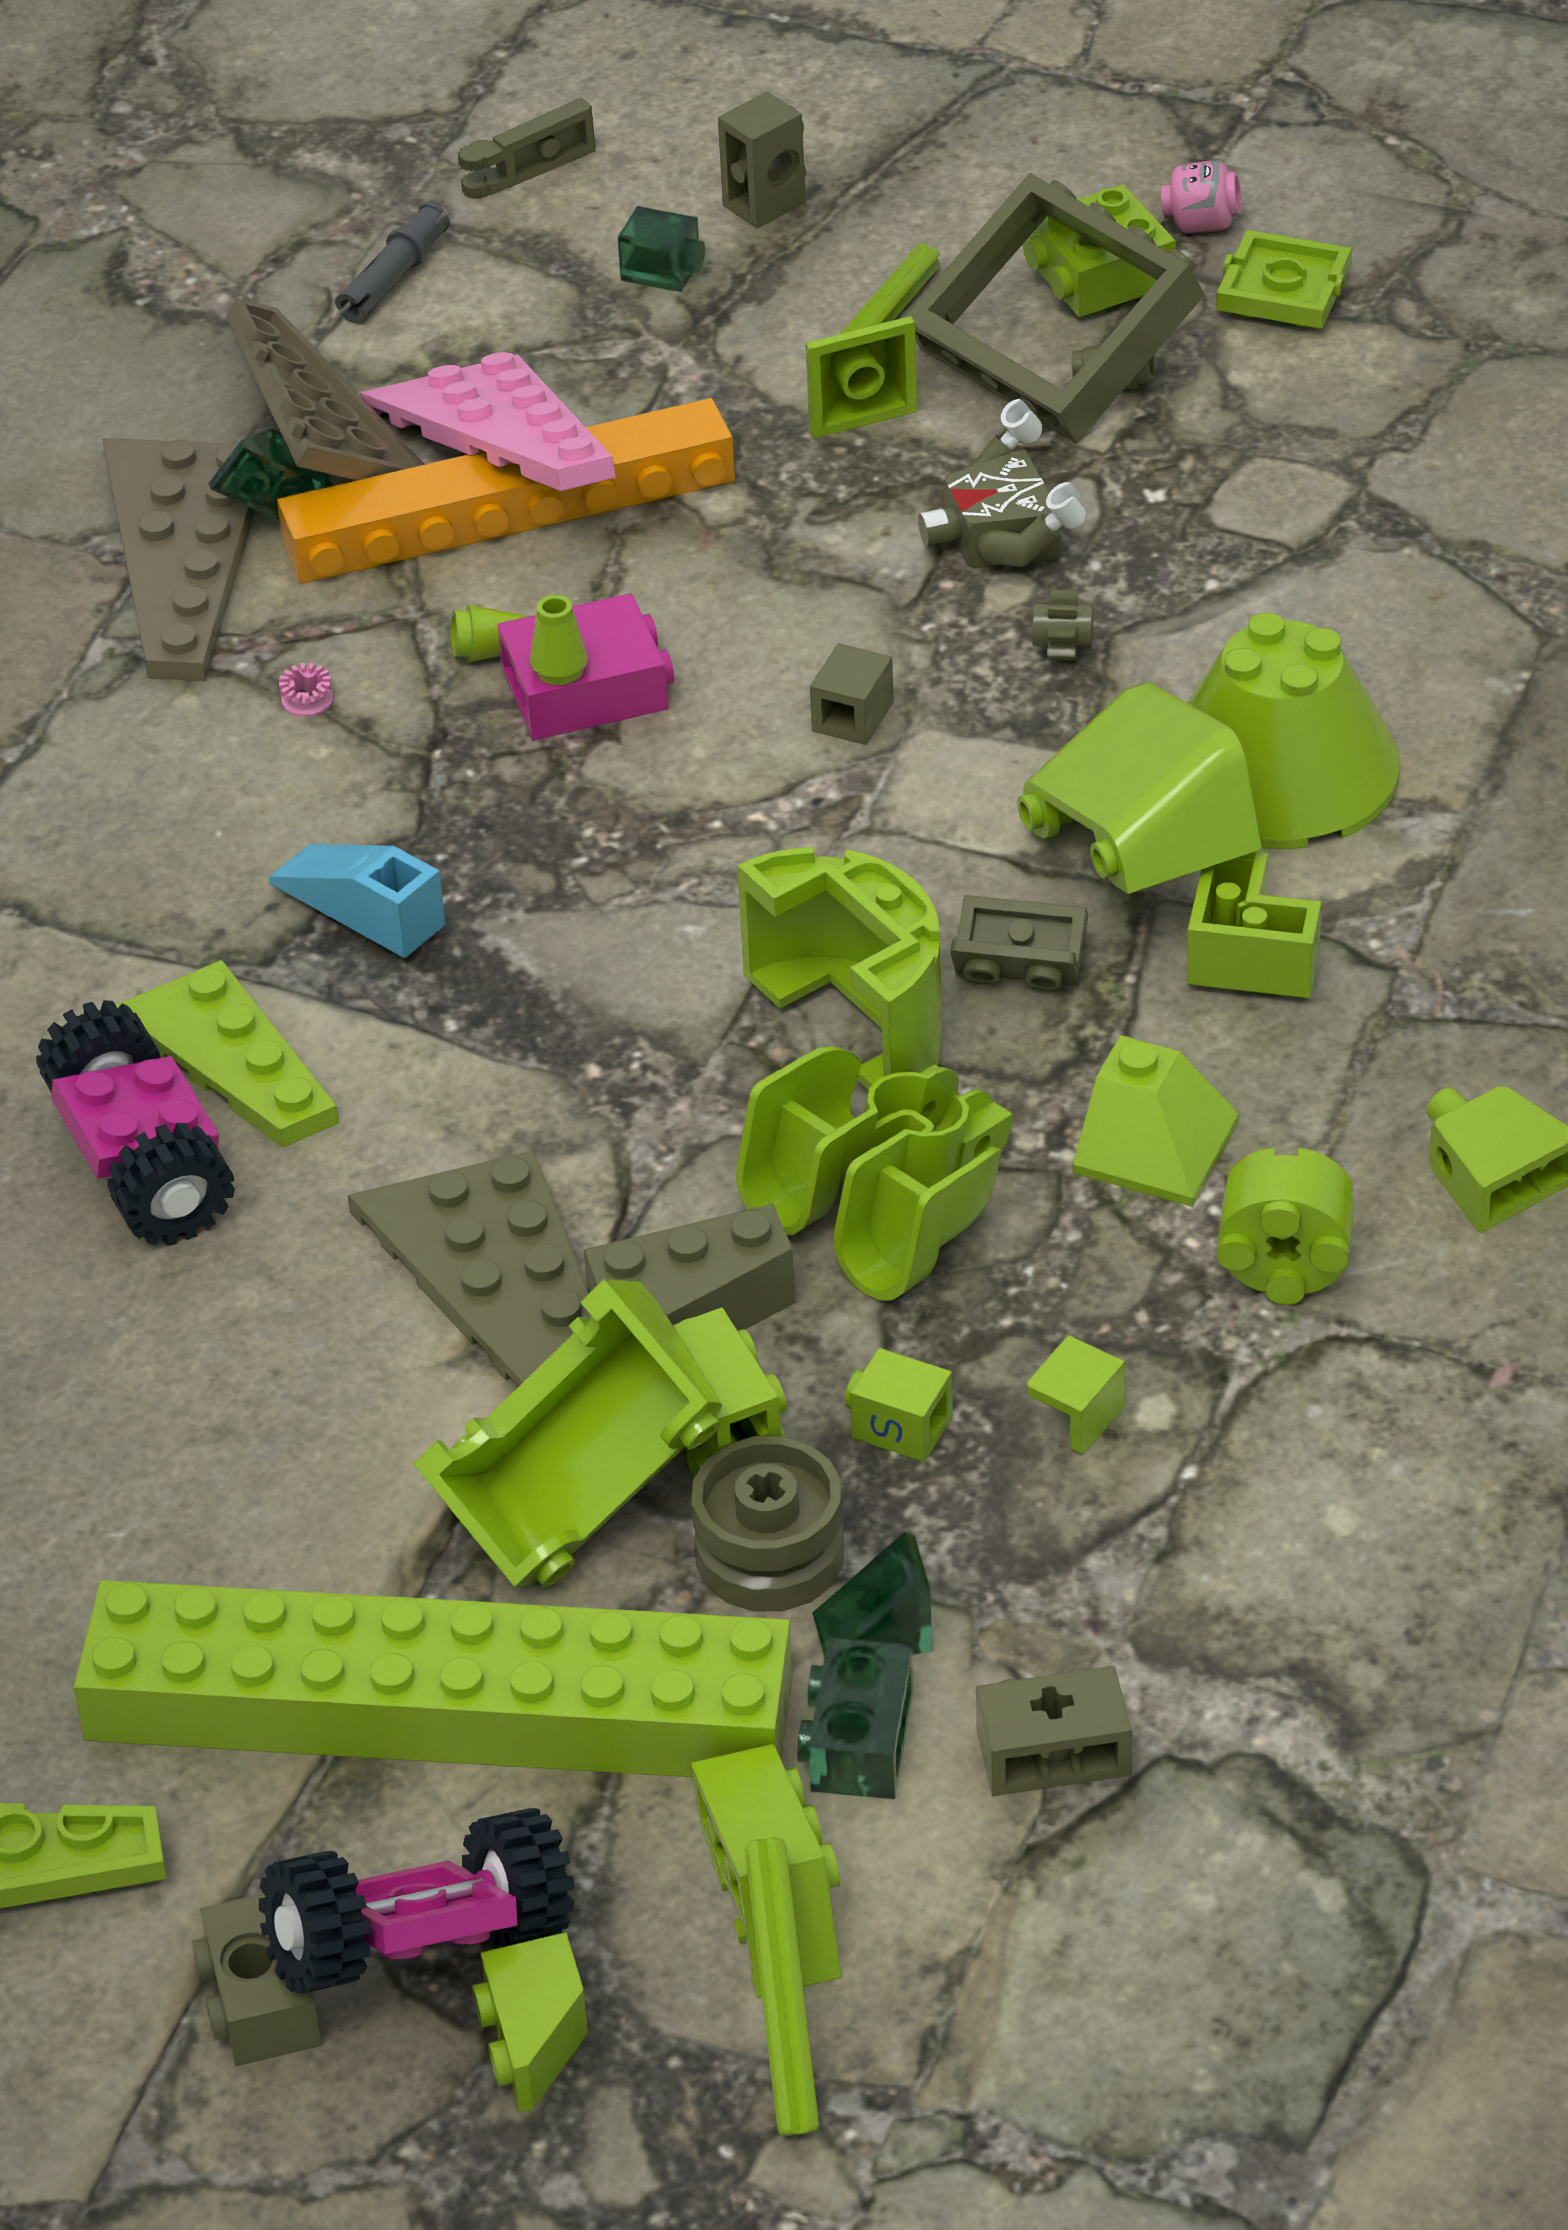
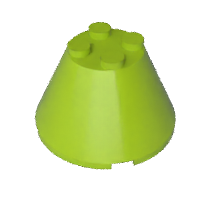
M1271 612L1252 616L1249 619L1248 627L1240 630L1229 639L1187 701L1191 706L1229 726L1238 737L1247 762L1262 848L1308 847V838L1327 835L1339 830L1341 838H1344L1364 828L1376 819L1388 806L1396 792L1400 773V756L1396 740L1341 649L1340 635L1330 628H1318L1300 621L1284 620L1278 614Z

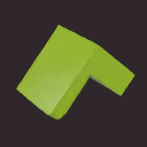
M1068 1335L1028 1380L1027 1394L1070 1415V1449L1082 1455L1085 1454L1125 1407V1361Z

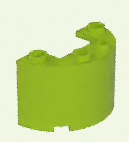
M814 847L785 849L767 853L737 865L744 976L780 1009L831 982L882 1029L883 1053L861 1064L857 1080L868 1090L879 1078L892 1073H920L933 1064L938 1066L943 1043L940 929L936 909L925 890L911 876L893 864L875 856L848 849L845 852L844 858L815 856Z

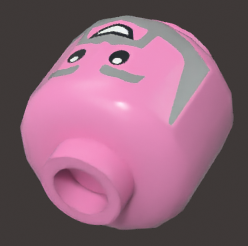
M1220 160L1178 165L1171 174L1170 184L1161 186V204L1164 217H1174L1176 226L1184 234L1226 230L1232 224L1234 215H1241L1242 194L1238 173L1236 171L1229 172L1225 163Z

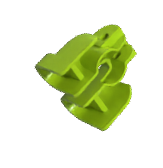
M835 1046L819 1047L762 1079L751 1090L736 1165V1185L747 1210L774 1204L786 1235H794L832 1210L837 1199L840 1182L844 1180L834 1230V1250L839 1265L849 1281L863 1294L878 1301L894 1300L928 1278L936 1264L939 1247L972 1225L987 1207L992 1196L1001 1152L1008 1141L1012 1129L1013 1113L995 1103L990 1094L985 1090L974 1089L961 1096L958 1094L959 1079L955 1071L933 1064L920 1073L899 1072L879 1078L869 1088L864 1113L855 1118L851 1109V1096L862 1060L853 1053Z

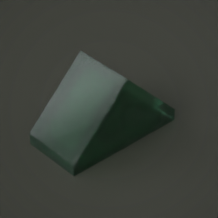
M904 1531L812 1613L826 1665L835 1669H841L932 1651L930 1585L914 1535Z

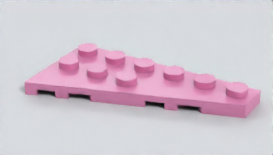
M508 352L493 353L483 357L480 364L463 368L457 365L439 366L430 370L426 377L360 392V396L378 415H382L383 412L389 413L390 424L400 428L413 424L421 426L423 437L468 455L479 453V449L487 452L488 463L499 467L510 463L519 464L521 476L559 491L616 478L612 455L518 354L513 355Z

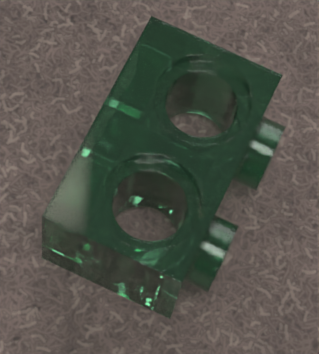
M828 1638L823 1666L812 1665L810 1669L808 1707H815L813 1720H801L798 1736L797 1758L798 1762L809 1763L811 1792L895 1799L914 1690L912 1645Z

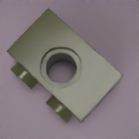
M765 92L718 117L722 202L725 208L758 229L806 203V168L804 165L803 149L804 123L800 112L769 92Z
M264 1893L200 1908L205 1937L192 1940L200 1982L206 1983L215 1980L218 1995L205 1997L214 2040L229 2038L235 2067L322 2046L313 1993L297 1994L296 1991L291 1992L285 1987L286 1979L280 1980L275 1973L277 1960H269L266 1948L270 1945L268 1935L262 1936L260 1923L266 1922L265 1914L259 1911V1898L266 1897Z

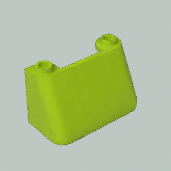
M1149 682L1125 689L1025 782L1023 795L1017 799L1018 812L1023 825L1028 831L1041 838L1047 839L1056 836L1059 833L1061 824L1074 820L1092 830L1096 842L1091 844L1090 853L1096 872L1102 879L1109 878L1116 887L1127 894L1262 850L1247 762L1241 743L1234 731L1229 726Z
M603 1279L580 1302L590 1313L591 1318L577 1317L569 1325L574 1334L486 1418H472L464 1426L468 1433L458 1439L452 1446V1449L449 1450L442 1441H436L413 1463L514 1587H525L540 1582L546 1588L559 1581L575 1565L576 1561L571 1555L683 1448L687 1447L688 1450H692L709 1439L720 1426L716 1416L722 1408L721 1401L660 1303L641 1282Z

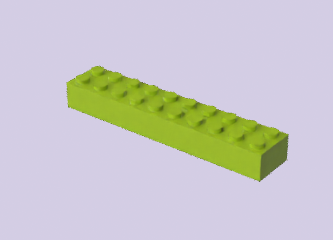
M100 1580L73 1688L84 1741L693 1777L692 1762L773 1743L780 1759H782L793 1678L790 1619Z

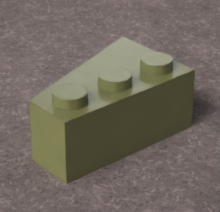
M774 1204L584 1249L587 1289L589 1293L603 1279L641 1282L660 1303L673 1325L685 1319L697 1317L723 1307L736 1330H746L795 1303L792 1247Z

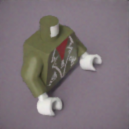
M1020 399L1008 403L1001 413V422L1007 429L1006 433L1002 437L995 435L975 461L963 470L948 474L943 480L944 508L919 513L918 515L919 531L926 547L955 541L967 566L972 568L1002 565L1023 567L1030 562L1061 558V526L1063 525L1067 529H1074L1079 527L1085 520L1086 511L1081 504L1082 496L1069 482H1063L1054 487L1049 493L1026 449H1015L1018 443H1033L1042 433L1041 421Z

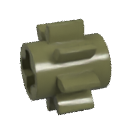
M1050 589L1049 603L1034 602L1033 646L1048 647V660L1076 661L1077 647L1092 648L1093 604L1078 603V590Z

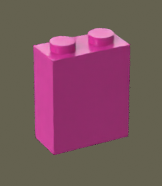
M632 593L573 606L589 659L581 677L566 685H551L543 682L530 665L529 659L536 615L497 624L501 669L532 741L668 710L666 685L674 684L675 681L672 661L666 649L658 650V637L653 618L650 613L642 615Z

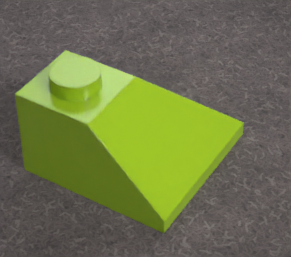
M911 316L805 343L809 433L813 439L918 412L915 321Z
M1120 1035L1096 1076L1073 1161V1173L1193 1207L1239 1123V1113L1180 1051Z

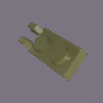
M581 97L492 137L493 140H476L470 143L469 146L465 145L464 148H460L458 152L459 166H461V169H465V171L472 172L464 175V178L461 179L464 196L474 199L487 197L488 194L492 195L505 188H511L595 152L596 144L592 106Z

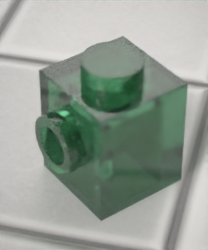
M637 206L618 235L621 281L682 292L692 274L698 273L703 266L705 243L699 240L698 217Z

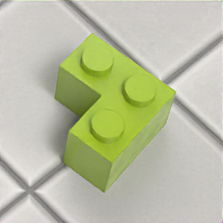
M1256 851L1202 869L1188 926L1187 984L1311 998L1320 954L1321 901L1267 895V852Z

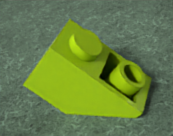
M566 1932L481 1952L484 1982L472 1985L475 2007L481 2028L495 2026L499 2040L488 2043L497 2085L500 2087L511 2084L519 2113L535 2108L588 2035L584 1989Z

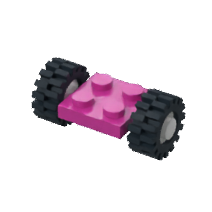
M103 1000L100 1010L97 1009L93 1001L82 1004L84 1014L76 1016L73 1009L63 1014L67 1021L64 1026L61 1027L53 1022L47 1029L52 1040L41 1038L38 1045L42 1055L36 1056V1064L40 1069L39 1073L52 1093L51 1100L96 1178L113 1177L107 1179L108 1189L111 1193L110 1196L133 1235L138 1239L144 1237L147 1243L157 1245L160 1237H162L166 1245L177 1244V1236L181 1233L184 1234L187 1240L197 1237L194 1228L202 1224L207 1230L216 1224L212 1217L213 1212L224 1215L229 1208L224 1198H233L235 1188L231 1183L235 1181L233 1173L218 1150L219 1133L173 1057L161 1058L157 1046L136 1012H132L129 1006L122 1003L117 1008L114 1001Z
M528 1808L477 1819L478 1821L472 1822L468 1827L471 1834L465 1835L463 1845L469 1854L462 1855V1867L448 1860L359 1880L355 1873L347 1874L349 1863L344 1857L338 1858L337 1852L332 1850L273 1862L272 1865H268L265 1869L267 1877L261 1878L260 1889L266 1897L259 1898V1911L265 1914L266 1922L260 1923L262 1936L268 1935L270 1945L266 1948L269 1960H277L275 1973L280 1980L286 1979L285 1987L291 1992L296 1991L297 1994H303L358 1981L360 1979L359 1975L364 1974L367 1969V1964L363 1958L370 1957L371 1947L380 1951L383 1957L407 1959L423 1954L426 1945L444 1941L455 1944H475L489 1939V1942L494 1946L501 1945L502 1948L563 1933L562 1930L567 1929L571 1922L567 1913L573 1912L574 1900L568 1895V1890L574 1889L573 1876L566 1875L565 1865L571 1862L568 1851L561 1852L559 1849V1845L563 1840L559 1830H551L552 1819L547 1814L541 1815L540 1809Z

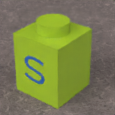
M878 1348L865 1370H856L846 1389L845 1407L851 1409L852 1438L925 1462L953 1417L952 1371Z

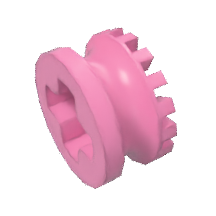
M300 663V668H297L296 665L290 666L291 671L286 669L283 672L284 676H280L279 689L282 694V706L292 715L301 717L315 716L326 711L333 703L331 675L329 676L328 670H324L323 666L319 665L315 668V663H310L309 667H306L305 663ZM302 689H304L305 691H307V692H302V693L298 692V693H297V691L302 690Z

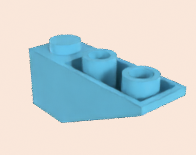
M309 844L269 876V884L403 958L410 955L446 925L440 870L395 846Z

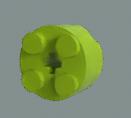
M1276 1147L1261 1149L1242 1158L1228 1174L1223 1196L1216 1257L1220 1265L1226 1268L1236 1279L1255 1290L1266 1293L1271 1301L1282 1305L1296 1304L1303 1299L1305 1294L1319 1291L1335 1282L1348 1265L1355 1211L1352 1194L1353 1186L1346 1171L1335 1161L1321 1153L1297 1148V1156L1275 1155Z

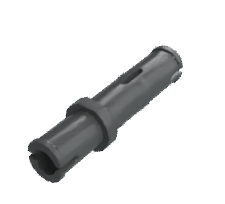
M432 202L424 203L405 226L394 229L388 235L387 245L336 297L335 304L338 310L342 309L350 301L349 307L341 314L346 320L352 323L362 322L372 308L409 268L422 264L427 258L428 248L450 226V220L447 215L436 224L435 220L444 212L439 205Z

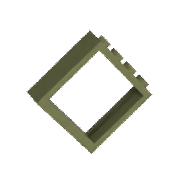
M1029 173L904 318L911 316L915 321V339L921 350L1008 403L1016 399L1022 400L1041 423L1077 444L1201 301L1205 294L1193 273V270L1196 268L1195 264L1184 253L1173 248L1169 252L1158 247L1154 240L1141 228L1132 225L1127 229L1118 224L1114 217L1101 205L1093 202L1087 206L1078 201L1075 195L1059 181L1052 180L1049 184ZM1047 216L1157 280L1063 390L953 325Z

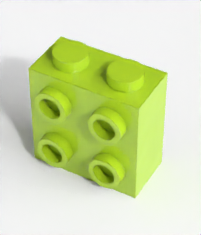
M1124 184L1105 188L1097 193L1077 199L1087 206L1093 202L1101 205L1114 217L1118 224L1127 229L1132 225L1141 228L1154 240L1158 247L1169 252L1172 248L1176 249V240ZM1048 216L1023 244L1024 256L1029 267L1033 271H1038L1050 284L1054 295L1059 300L1063 299L1078 317L1097 313L1103 309L1143 297L1157 281L1155 278Z
M723 1307L697 1317L685 1319L673 1325L722 1403V1408L716 1416L720 1422L717 1431L698 1447L692 1450H688L685 1447L687 1462L693 1479L704 1461L727 1444L753 1436L786 1437L780 1423V1413L787 1410L784 1391L778 1378L773 1373L765 1375L759 1366L754 1342L747 1330L741 1329L737 1331Z

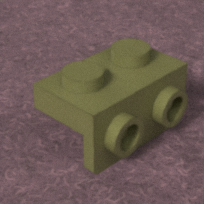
M964 895L957 939L952 940L950 950L955 973H963L967 979L980 983H995L1000 980V977L1020 979L1032 987L1045 990L1058 989L1062 984L1078 986L1088 922L1087 907Z

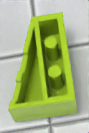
M774 1743L692 1762L691 1768L700 1825L722 1891H730L740 1918L733 1919L734 1929L739 1944H748L752 1971L751 1981L757 1998L762 1997L745 1858L746 1844L756 1839L782 1838L786 1843L803 1987L842 1978L829 1888L840 1886L838 1864L832 1845L830 1843L823 1844L821 1828L814 1806H806L802 1782L796 1767L785 1770Z

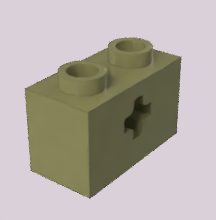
M1115 1665L1094 1669H1074L1067 1673L1020 1680L1006 1679L998 1683L976 1686L977 1734L992 1796L1132 1775V1729Z

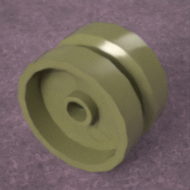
M753 1436L725 1445L704 1461L692 1481L691 1504L693 1527L695 1529L696 1567L709 1590L728 1604L758 1612L786 1611L810 1603L832 1587L844 1566V1531L841 1479L829 1458L812 1445L788 1437Z

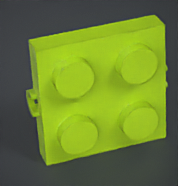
M1247 229L1235 255L1229 253L1226 255L1223 268L1224 278L1216 292V310L1235 313L1247 318L1257 317L1286 322L1298 327L1323 329L1337 296H1341V287H1345L1346 276L1352 265V247Z

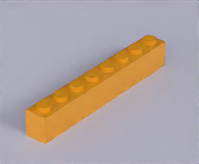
M708 398L586 427L612 455L616 478L563 491L521 476L519 464L510 463L499 467L488 463L487 452L481 451L474 455H464L277 499L282 544L299 584L727 484L735 482L732 435L713 399Z

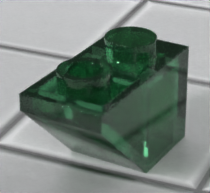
M272 428L241 440L209 482L211 490L278 520L277 499L332 486L327 473L298 467L281 432Z

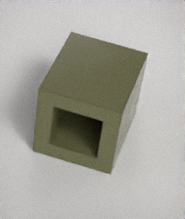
M838 643L810 685L812 731L867 745L894 702L892 657Z

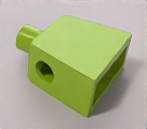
M1497 1086L1468 1101L1455 1088L1447 1087L1440 1090L1430 1100L1427 1107V1115L1434 1121L1431 1125L1429 1163L1431 1169L1474 1228L1480 1233L1568 1187V1126L1511 1088Z

